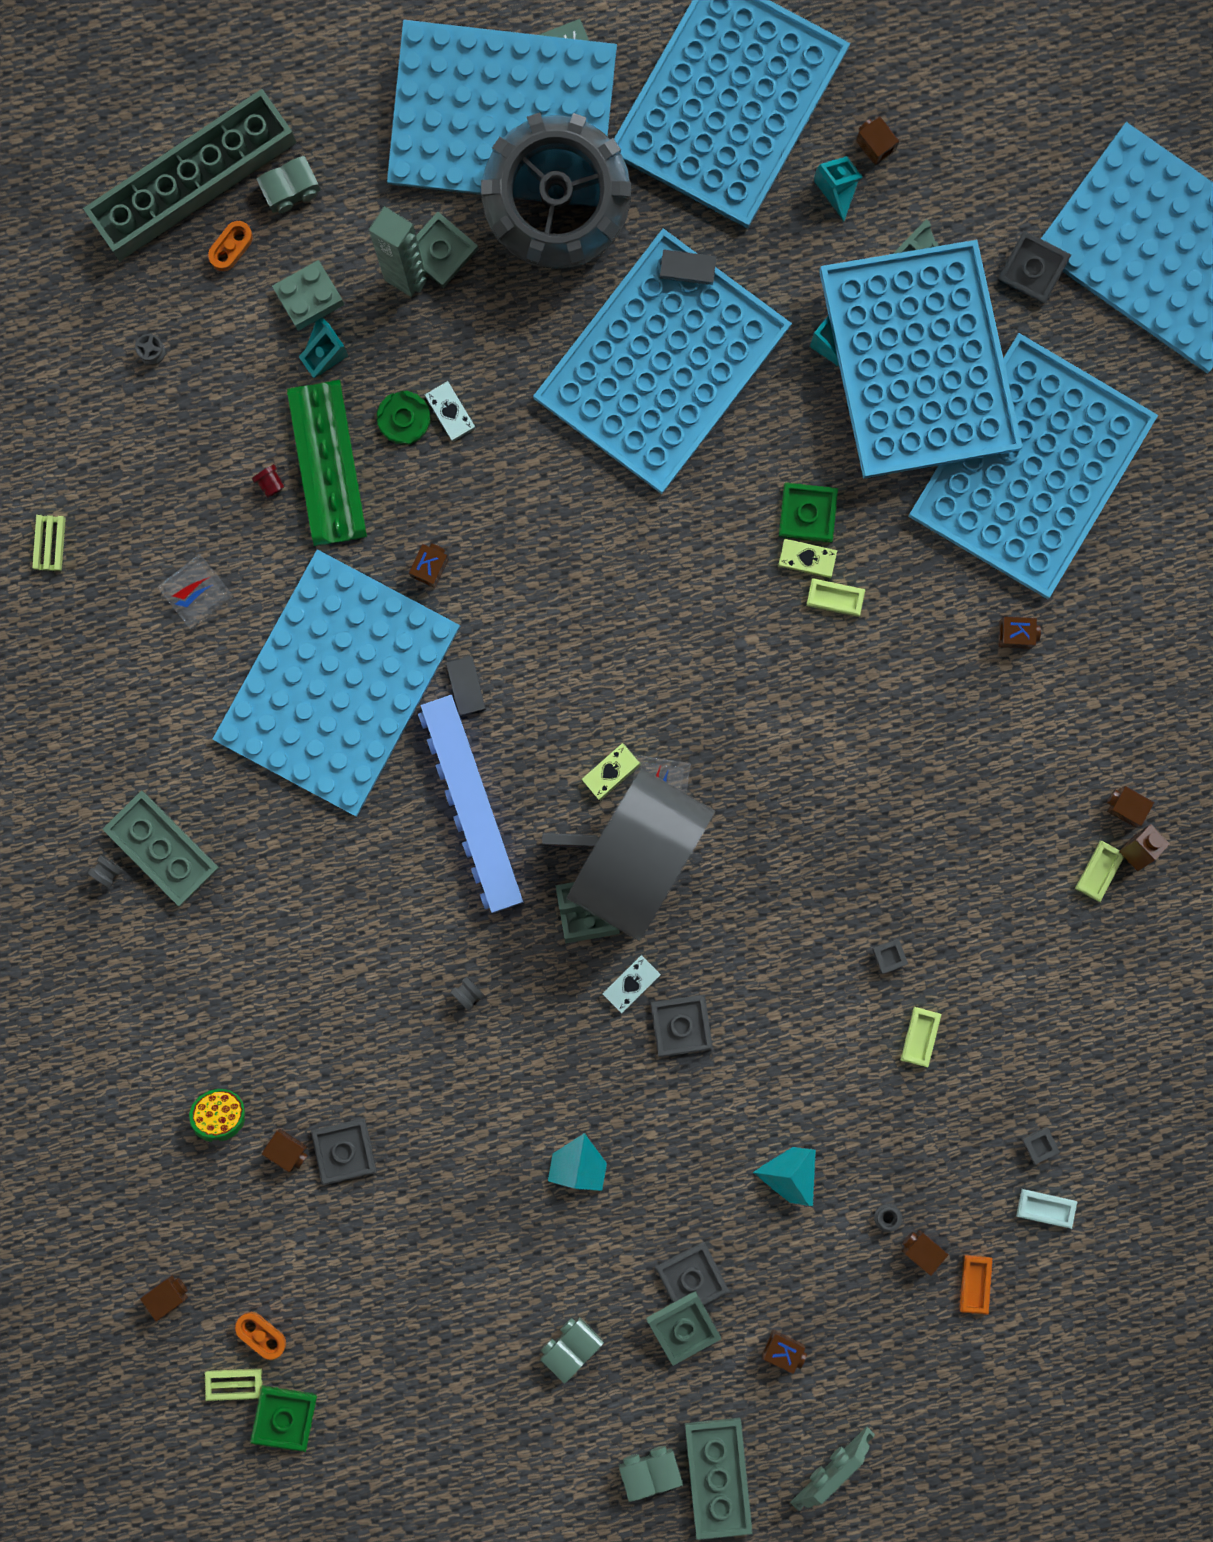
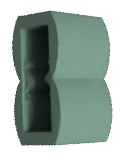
M305 156L295 158L256 179L273 213H285L292 209L293 204L297 201L307 202L317 196V192L321 190Z
M580 1317L575 1321L570 1318L560 1329L563 1334L556 1341L551 1338L540 1350L543 1353L540 1360L564 1384L604 1343L603 1339Z
M666 1446L651 1449L650 1455L640 1458L639 1454L623 1458L624 1463L619 1464L629 1502L683 1485L672 1448L666 1449Z

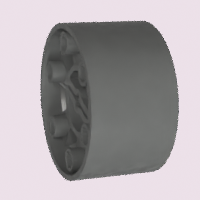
M642 768L593 848L566 899L640 941L700 840L715 810Z

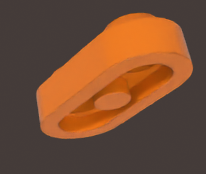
M231 222L211 246L208 257L215 269L227 271L233 268L252 243L253 234L245 222ZM237 234H244V238L242 240H235V236ZM222 254L228 256L224 262L219 261V257Z
M247 1312L237 1320L235 1325L237 1336L263 1358L273 1360L284 1352L286 1348L284 1335L258 1313ZM248 1321L255 1323L256 1328L254 1331H249L246 1328ZM269 1339H274L277 1342L276 1348L272 1349L268 1346L267 1342Z

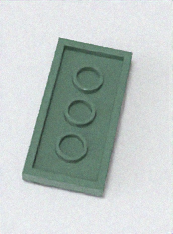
M142 790L102 829L179 907L220 869Z
M741 1418L685 1423L696 1539L752 1534Z

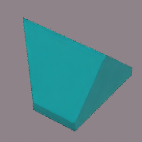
M848 156L820 164L814 176V182L844 221L858 181L862 178Z
M828 315L814 332L810 348L839 367Z
M323 317L315 322L307 346L299 356L313 378L318 377L348 357L345 346Z
M584 1133L552 1154L548 1181L574 1189L602 1191L607 1163Z
M791 1147L753 1172L789 1203L813 1206L815 1149Z

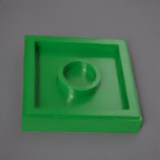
M784 483L779 537L832 543L838 488Z
M261 1385L250 1444L306 1452L317 1394Z

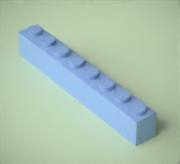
M449 695L420 705L423 711L418 713L423 729L428 728L431 738L427 739L432 755L437 753L440 764L436 765L440 780L446 779L449 787L448 790H445L449 806L455 805L458 815L453 816L458 832L464 831L467 840L462 842L467 858L472 856L476 866L471 868L476 884L482 883L485 892L480 894L485 910L490 908L491 913H495L524 903L453 696Z

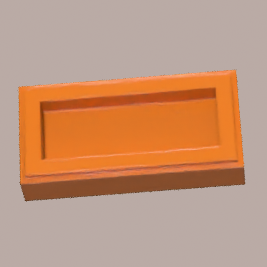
M963 1255L960 1312L989 1314L993 1258Z

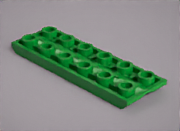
M341 380L288 388L287 394L314 547L366 538L367 531Z

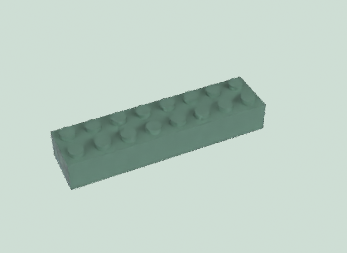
M261 89L83 209L117 259L121 261L296 144L294 134L264 90Z

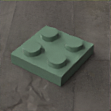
M439 212L416 235L425 273L442 288L450 282L479 249L476 243Z
M319 260L272 285L298 331L345 305Z
M696 1291L646 1318L673 1366L722 1339Z

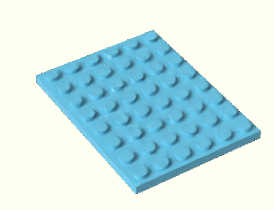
M692 0L614 140L621 149L625 163L740 225L749 228L847 53L850 43L770 0Z
M403 20L387 183L481 195V180H483L485 166L495 142L499 137L504 138L512 129L526 122L527 116L540 113L541 117L552 115L572 117L573 113L586 117V122L600 129L607 136L617 44ZM546 150L528 159L544 175L551 171H560L565 173L571 182L595 174L591 166L582 157L567 150ZM524 166L521 167L516 176L513 198L542 201L539 187L541 182ZM599 184L573 191L569 205L597 207L600 197ZM554 185L549 189L548 194L552 199L557 200L564 196V190L561 186Z
M1126 122L1041 239L1071 254L1063 270L1066 275L1208 374L1213 368V182Z
M665 229L660 231L533 396V399L661 494L665 492L792 325L791 322L716 267L713 285L661 279L660 270L663 249L697 254Z
M977 240L830 264L819 268L863 479L1020 451L1023 448Z
M1018 333L1003 359L1023 448L1020 451L939 465L908 517L1044 598L1049 599L1158 415Z
M316 550L212 740L357 817L461 626L333 557Z

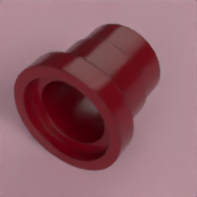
M274 464L252 477L253 482L258 483L268 498L285 487L276 473L277 468Z

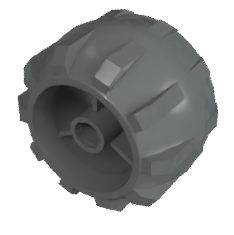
M537 113L527 116L526 122L512 129L504 138L499 137L493 145L492 153L485 166L483 180H481V199L484 214L491 231L511 254L537 267L550 269L574 268L601 255L613 244L620 234L630 208L631 182L621 149L614 138L610 140L600 129L586 122V117L573 113L572 117L561 115L541 117V114ZM546 150H567L582 157L591 166L595 174L571 182L570 178L560 171H551L544 175L528 159ZM522 166L541 182L539 186L541 200L550 209L545 232L530 226L521 217L514 204V182ZM598 183L600 190L599 202L590 219L574 231L564 234H551L555 211L568 206L571 202L573 191ZM558 185L563 188L564 196L561 199L554 200L549 196L548 192L552 186Z

